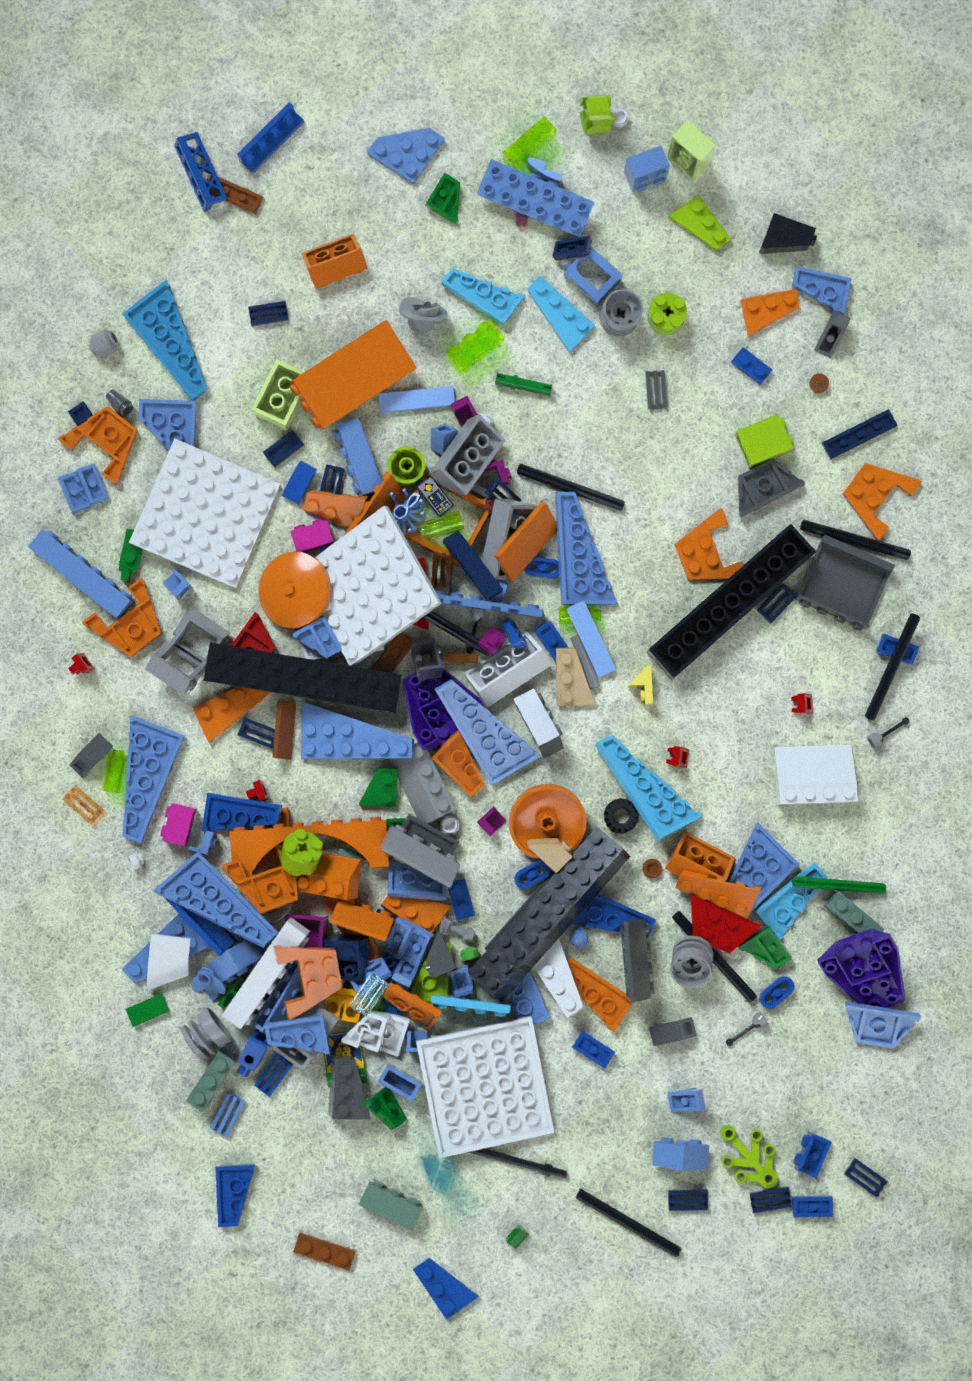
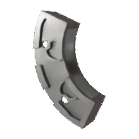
M194 608L184 614L173 632L175 637L172 638L169 644L165 642L152 655L145 668L146 671L182 695L188 690L192 691L195 688L198 679L205 672L207 656L203 658L180 643L191 625L195 623L217 638L215 643L228 645L229 643L228 637L230 632ZM172 652H175L197 668L188 676L167 662L166 659Z

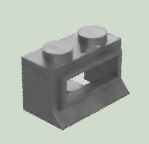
M434 638L413 640L411 643V657L419 683L426 679L442 677V671H445L444 660H440V646L436 645ZM430 654L433 665L424 667L421 655Z

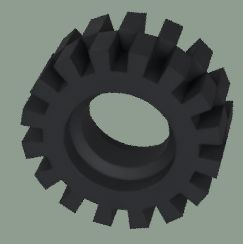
M615 799L605 808L604 822L613 832L627 833L634 829L638 823L639 813L628 799ZM619 808L625 809L629 814L628 820L622 824L614 819V812Z

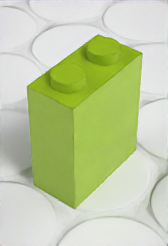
M779 414L736 431L735 437L749 469L770 459L788 454L793 450V438L791 435L788 436L786 422L783 418H780Z

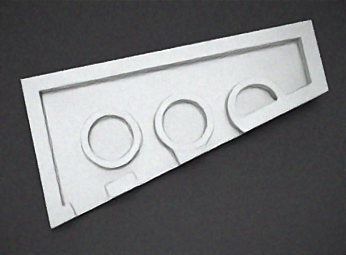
M559 937L534 968L566 1017L570 1018L585 1006Z

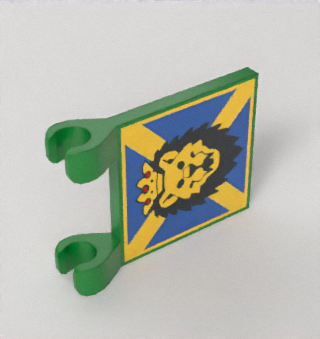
M349 1031L332 1033L328 1036L330 1054H324L328 1088H330L332 1055L352 1056L356 1060L361 1083L367 1082L363 1047L359 1046L356 1048L341 1042L342 1038Z

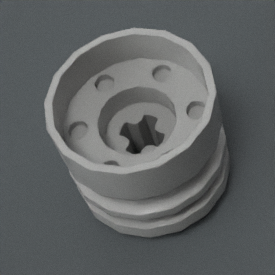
M618 289L611 292L606 298L599 314L602 328L608 334L615 337H623L630 334L636 328L643 313V304L640 297L627 289Z
M685 936L676 942L673 948L670 972L677 984L685 988L694 989L708 983L712 974L714 955L712 946L708 941L697 936Z
M208 1007L197 1015L199 1025L190 1020L188 1022L189 1027L184 1025L180 1028L187 1045L204 1061L209 1058V1053L212 1055L216 1053L213 1043L222 1048L232 1040L227 1028Z

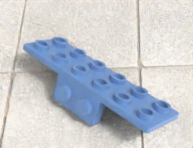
M493 159L490 160L477 191L478 196L576 237H581L594 206L593 201L562 189L553 181L548 180V182H545L536 174H526Z

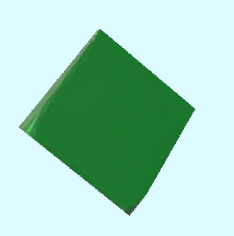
M517 1225L506 1237V1243L517 1248L529 1233L522 1226Z

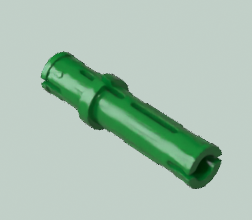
M497 372L496 385L511 387V390L520 389L550 397L552 384L519 378L518 375L510 376Z

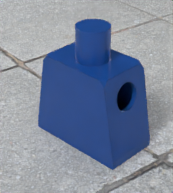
M258 1029L250 1036L237 1061L241 1064L237 1072L244 1077H248L251 1070L255 1071L270 1047L267 1043L266 1034Z

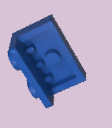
M809 1131L802 1138L801 1146L803 1147L800 1154L797 1153L793 1161V1164H795L794 1168L799 1172L817 1178L832 1141Z

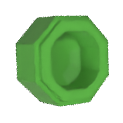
M475 947L465 948L460 952L463 961L479 958L478 949Z

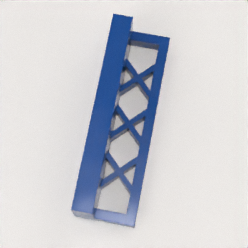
M290 102L237 154L240 163L252 174L305 123L304 119L295 112L294 106Z
M198 132L177 137L174 147L203 212L211 210L212 204L226 201L227 196ZM195 139L198 145L197 148L194 149L188 146L186 141ZM196 155L204 158L205 163L203 166L195 162L194 158ZM203 171L211 174V182L203 179ZM210 188L217 190L220 196L212 198L209 193Z
M166 899L218 956L236 942L223 927Z

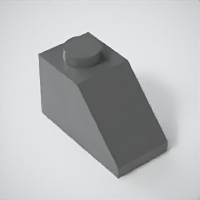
M833 310L814 351L831 358L851 318Z
M441 932L436 934L427 957L428 964H425L429 975L433 974L434 978L456 968Z

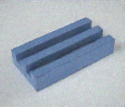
M228 1092L210 1129L228 1137L245 1100ZM229 1098H232L233 1100L220 1126L217 1127V1122ZM236 1101H238L240 1103L236 1109V1112L227 1130L225 1131L223 1130V1128L228 1120V1117Z

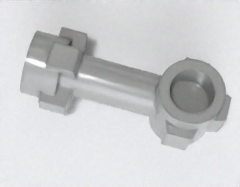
M448 915L443 917L438 925L439 932L448 935L451 931L462 936V941L471 942L475 934L472 928H461L453 924L455 920Z

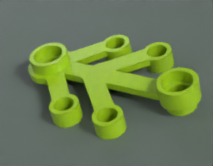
M724 1125L720 1129V1136L723 1140L730 1141L744 1158H731L729 1155H725L721 1158V1164L725 1168L732 1166L753 1167L758 1172L745 1173L742 1170L736 1171L734 1178L738 1183L756 1181L764 1188L774 1187L778 1181L777 1173L772 1169L773 1155L776 1153L775 1147L772 1144H766L763 1147V1152L765 1153V1165L763 1167L759 1163L760 1140L763 1137L762 1132L759 1129H753L750 1132L752 1139L750 1152L736 1137L735 1128L731 1125ZM727 1130L732 1131V1135L730 1137L725 1136V1132ZM759 1132V1138H753V1133ZM767 1147L773 1148L772 1153L768 1154L766 1152ZM726 1158L731 1160L729 1165L724 1164ZM739 1173L744 1174L742 1180L737 1179ZM771 1175V1181L766 1182L765 1176Z

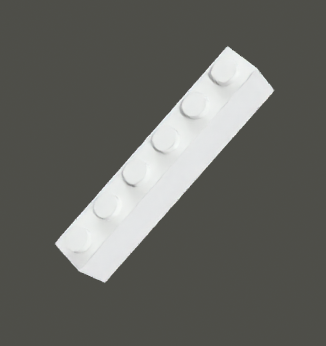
M290 918L222 1016L240 1029L245 1024L249 1026L255 1018L253 1015L256 1009L260 1010L265 1004L264 997L266 994L270 995L277 985L274 983L277 978L282 979L287 972L285 967L288 963L281 965L276 963L273 946H298V948H303L309 940L307 935L310 931L293 918Z

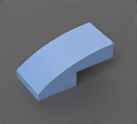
M528 157L527 167L534 174L540 176L546 182L548 180L553 181L560 187L561 173L547 170L545 161Z

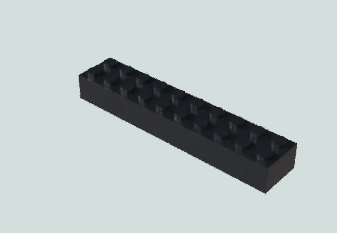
M789 524L647 650V654L673 680L817 551L792 524Z
M210 642L203 681L396 713L402 675Z
M598 827L590 833L572 854L573 857L552 876L469 970L468 974L499 1002L502 1003L631 857L624 848Z

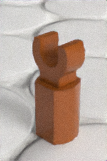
M445 651V664L464 665V663H478V655Z

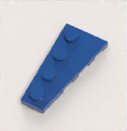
M207 793L202 831L280 824L282 805Z
M597 894L572 924L621 932L620 921L645 919V923L649 925L650 935L656 919Z

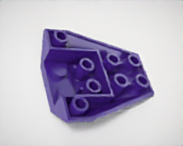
M446 670L442 671V677L426 679L421 683L418 682L416 672L402 679L412 733L421 749H438L458 730L435 691L437 687L452 679L485 707L478 696Z
M869 929L835 941L817 960L825 976L859 1004L886 1008L906 1001L899 948L889 933Z

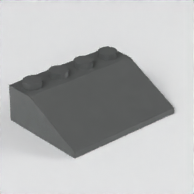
M645 919L620 921L626 998L629 1002L651 999V994H654V983L650 982L649 974H653L652 962H648V954H651L650 942H646V935H649V925L645 923Z

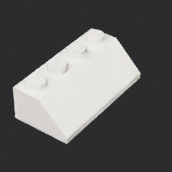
M527 631L522 634L527 643L522 649L518 647L515 649L509 642L497 650L493 656H488L464 672V675L487 708L551 666L543 649Z

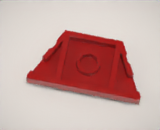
M254 612L231 645L274 653L277 649L260 616L256 612Z
M690 896L692 935L705 939L711 946L730 954L761 927V924L696 896Z

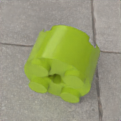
M600 94L582 97L580 99V106H583V112H580V119L583 131L587 132L586 136L610 132L611 124H615L614 113H611L610 95Z
M673 293L657 295L650 304L647 316L651 328L656 333L664 336L678 332L682 328L687 316L685 301ZM665 312H669V317L665 316Z
M411 446L397 448L388 459V472L402 488L417 486L426 472L424 456ZM406 464H409V470H405Z
M297 829L289 834L284 840L280 854L283 869L294 876L312 874L319 864L322 854V841L314 834L303 829Z

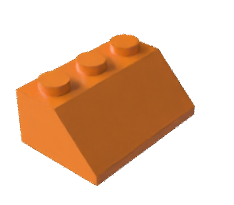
M354 234L301 253L315 288L325 287L328 283L343 280L349 275L359 274L363 270L368 269Z
M683 831L665 869L679 877L682 870L705 874L711 879L723 878L726 882L735 857Z
M322 853L318 867L312 874H303L296 877L297 891L344 900L358 898L362 859Z
M351 899L338 900L330 918V923L385 942L387 941L395 919L391 917L392 913L383 910L380 913L372 911V906L363 903L361 907L354 905L355 901Z

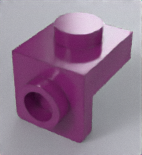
M491 460L485 469V473L496 469L499 480L505 485H509V479L512 478L509 468H505L503 460Z
M491 626L477 645L493 656L503 645L507 636L500 629Z

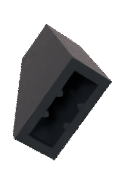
M774 213L759 253L808 251L810 246H814L817 235H814L816 228Z

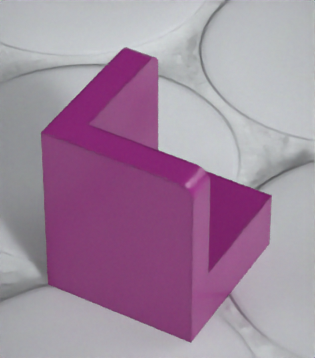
M468 395L451 404V409L461 427L469 418L478 415Z
M493 806L477 823L491 836L506 822V819Z

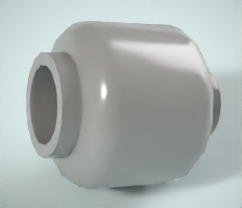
M101 330L91 336L89 348L94 355L97 354L104 358L117 350L119 341L112 331Z

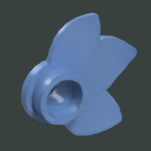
M202 967L198 971V975L192 978L194 992L204 989L212 1001L219 996V993H226L222 981L208 967Z

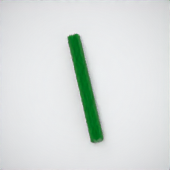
M794 876L792 880V885L798 888L885 894L886 885L883 883Z

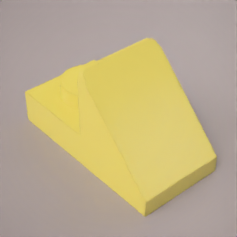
M647 665L628 686L643 687V690H640V701H644V706L653 704L651 665Z

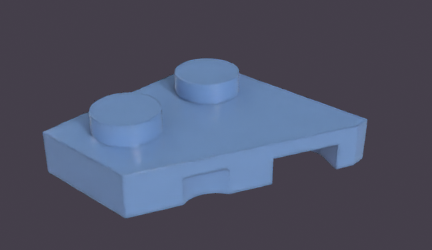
M325 616L292 634L294 638L325 659L331 658L342 650Z

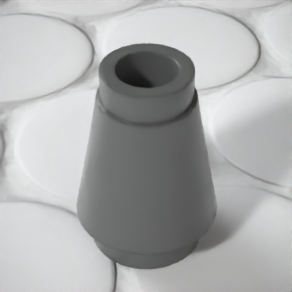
M110 390L106 394V398L118 415L125 417L132 412L133 405L130 400L114 390Z

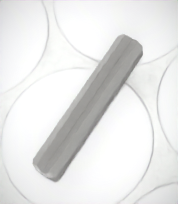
M579 635L571 637V642L576 649L590 689L599 687V681Z

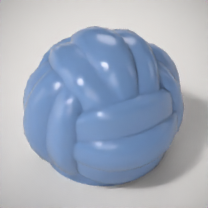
M576 927L571 931L570 942L573 946L585 948L588 945L589 941L585 928Z

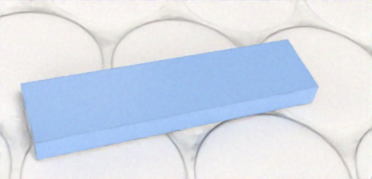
M453 386L378 394L380 413L450 407L455 402Z
M583 600L566 608L598 677L616 670L585 601Z

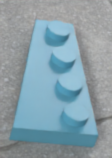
M454 268L450 270L441 283L442 286L502 326H504L525 296L520 293H512L504 287L494 286L486 280H478L475 276Z
M541 276L527 288V291L569 353L595 327L593 322Z
M816 862L811 863L797 875L800 877L827 879V876ZM791 880L754 911L766 926L772 928L781 940L785 931L791 927L795 918L803 911L807 902L819 889L794 887Z
M435 994L432 995L431 1003L436 1004V1008L447 1009V1005L455 1006V1010L467 1011V1008L475 1009L474 1012L486 1014V1011H494V1015L503 1017L512 1010V1004L506 1003V1005L494 1001L481 1002L477 999H461L460 997L455 998Z

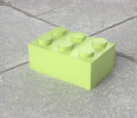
M687 120L672 136L667 158L696 181L710 165L716 144H714V140L710 136H705L695 123H690Z
M276 359L251 409L253 414L288 431L302 402L298 395L295 396L292 393L289 382L304 372Z

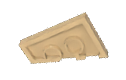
M556 648L557 706L595 705L576 649Z

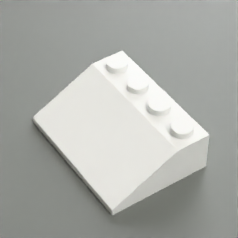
M851 745L774 747L777 805L858 802L857 781Z

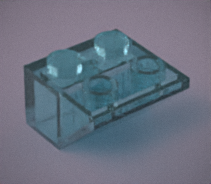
M428 1152L425 1155L421 1154L418 1163L430 1189L449 1196L458 1167H455V1163L450 1160L444 1159V1162L436 1160L437 1156Z

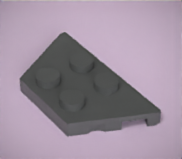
M770 459L739 475V517L742 518L806 484L805 481L798 479L791 474V471L781 467L774 459Z

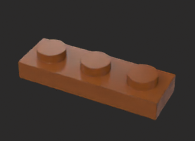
M300 1232L293 1253L350 1270L356 1250Z

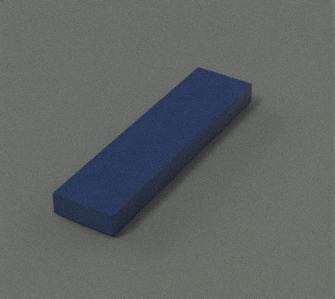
M888 409L822 442V446L829 459L832 460L898 425Z
M460 531L443 539V544L486 601L502 593L503 588Z

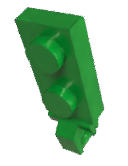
M132 529L126 530L119 561V571H122L120 580L129 583L131 574H136L139 568L143 550L129 544L134 532Z

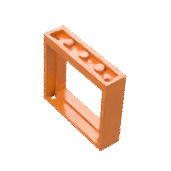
M426 470L419 484L430 476V471ZM438 483L441 488L485 511L468 541L469 545L473 547L493 511V505L484 497L480 499L474 496L475 493L471 490L464 496L444 488ZM416 488L415 491H414V493H419V495H420V497H421L420 492H419V491L417 490V488ZM406 528L404 536L407 540L433 554L435 551L439 552V554H451L449 550L417 533H410L409 529ZM453 558V565L461 568L455 558Z

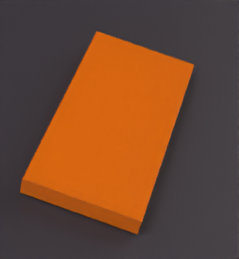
M543 501L539 503L494 555L505 576L511 582L519 576L557 532V523L547 503Z

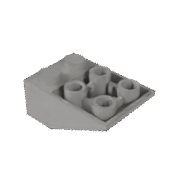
M318 1003L296 1017L301 1018L324 1014L327 1036H329L339 1018ZM275 1045L272 1047L273 1050L303 1071L318 1054V1051L311 1052L294 1047L287 1048Z

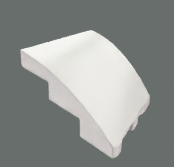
M151 934L147 990L188 976L191 958L189 956L191 938Z
M370 1011L342 1038L341 1042L356 1048L362 1046L375 1052L381 1050L398 1057L411 1019L386 1012Z

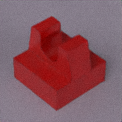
M83 653L74 655L72 657L74 664L68 668L72 675L75 673L79 674L80 672L90 673L95 669Z
M802 693L791 697V701L798 702V707L792 708L793 713H813L812 694Z
M680 746L668 748L667 752L673 753V758L666 759V763L676 767L687 768L689 749Z
M261 780L253 782L254 788L246 791L248 799L258 797L259 801L268 799Z

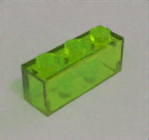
M543 116L502 152V160L509 167L519 170L527 163L528 157L533 158L556 138L557 129Z
M491 320L479 324L473 334L468 333L463 337V342L458 346L453 345L448 349L446 354L447 360L460 376L505 341V336Z

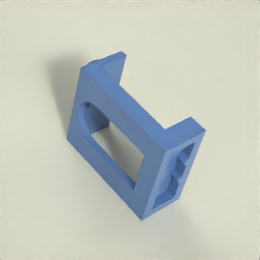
M591 247L588 256L577 257L573 263L569 262L565 266L564 278L568 277L592 299L591 302L597 307L622 281L623 275ZM585 258L592 260L610 276L608 281L599 290L577 271V267Z

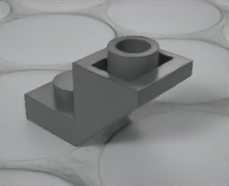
M99 733L77 754L70 763V766L84 778L108 754L113 745Z
M692 1017L649 1027L653 1046L697 1036Z

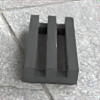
M646 371L648 409L667 408L665 371ZM659 375L661 376V389H662V403H663V404H659V391H658V378H657V376H659ZM650 376H653L655 405H652Z

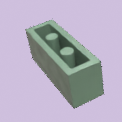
M835 891L823 905L856 934L869 929L884 931L883 927L840 891Z
M220 1049L186 1102L203 1112L237 1059Z
M374 1180V1182L369 1181L359 1202L360 1206L411 1231L423 1208L420 1205L421 1202L416 1198L410 1197L407 1199L402 1196L403 1193L395 1188L389 1190L385 1188L384 1183L378 1180Z

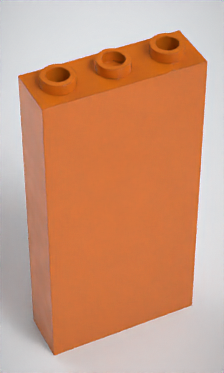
M385 320L289 383L291 384L290 389L295 396L298 395L302 401L300 404L303 410L310 413L312 417L311 422L315 428L323 430L417 369L388 321Z

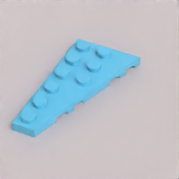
M613 735L595 744L657 841L703 817L701 813H696L690 808V804L686 800H681L675 794V790L656 773L650 772L643 766L644 763L640 759L636 760L629 753V749Z

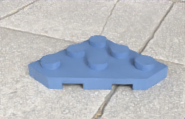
M430 128L382 136L375 140L367 154L414 185L445 138Z
M139 399L138 418L168 450H170L174 439L195 447L196 401Z

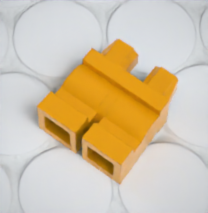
M341 979L342 988L326 998L324 1008L339 1019L341 1009H344L342 1020L358 1023L360 1021L364 993L358 996L352 985L351 989L343 988L345 980Z

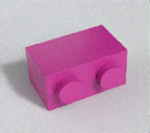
M318 519L313 521L311 525H298L294 527V530L290 531L296 552L309 553L320 549V547H328L334 544L327 520Z
M171 803V806L167 807L165 813L167 818L166 825L162 826L160 836L163 837L162 841L187 846L196 809Z

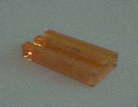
M77 785L62 799L91 825L105 811ZM77 791V792H78L82 797H84L90 804H92L98 811H97V812L93 811V810H92L87 804H85L78 796H76V795L74 794V792ZM69 798H74L89 813H91L93 817H88L81 809H79L73 802H71Z

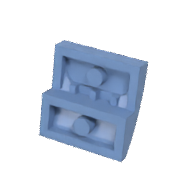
M95 463L79 468L76 472L58 477V482L71 514L109 498Z
M397 917L383 949L397 960L403 958L412 966L419 968L422 966L435 935L411 921Z

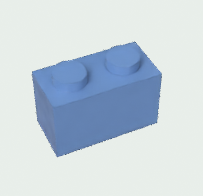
M391 1063L387 1064L378 1080L382 1085L410 1101H413L422 1085V1081Z

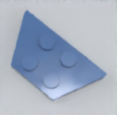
M845 1001L846 1011L857 1043L895 1048L900 1043V1040L910 1032V1027L921 1019L920 1013Z

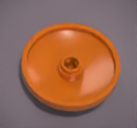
M302 552L284 553L272 560L261 576L259 583L261 607L267 617L279 626L291 629L304 628L323 615L330 601L331 582L329 574L323 564L309 554Z
M540 784L527 789L515 800L509 814V830L514 843L522 852L532 858L541 860L528 848L527 842L530 839L558 838L561 842H567L572 848V852L584 837L586 814L581 801L567 788L555 784Z

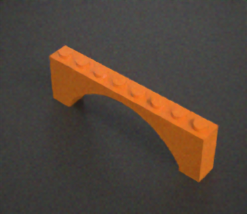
M370 817V821L362 822V818L350 819L351 823H343V820H331V824L323 825V821H314L311 826H304V822L292 823V827H285L284 824H275L270 829H265V825L253 826V830H246L245 827H235L234 831H230L232 861L240 860L246 877L253 876L252 872L270 850L284 842L289 834L297 829H303L312 834L330 836L347 843L369 863V868L389 867L388 853L381 850L380 843L387 833L386 820H381V817Z

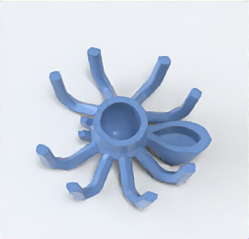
M404 488L405 502L403 505H399L394 493L391 492L390 496L395 504V509L391 513L394 515L398 526L402 525L403 535L406 534L405 523H408L411 527L408 531L415 534L416 528L410 519L417 522H422L426 519L423 512L425 508L423 500L420 498L419 493H413L409 497ZM421 512L422 518L419 519L411 514Z

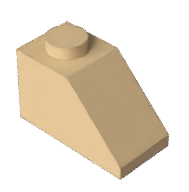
M558 838L530 839L527 842L528 848L556 873L573 857L570 845L565 841L561 842Z

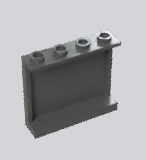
M824 535L820 540L817 552L814 554L795 600H798V604L803 607L809 608L812 606L816 608V612L822 615L830 614L835 616L834 620L838 622H849L854 629L866 630L870 626L871 617L895 564Z

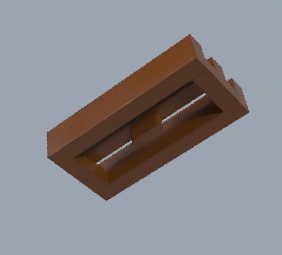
M436 551L433 554L431 585L436 591L448 593L451 591L454 558L452 554H439ZM441 559L440 583L437 586L438 560ZM446 560H448L446 587H444Z

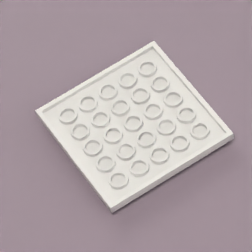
M174 439L129 544L236 589L280 484Z
M388 506L380 508L315 557L327 570L331 582L330 601L322 616H325L342 648L341 651L349 666L354 667L442 604Z
M531 1016L416 1041L439 1158L554 1133Z

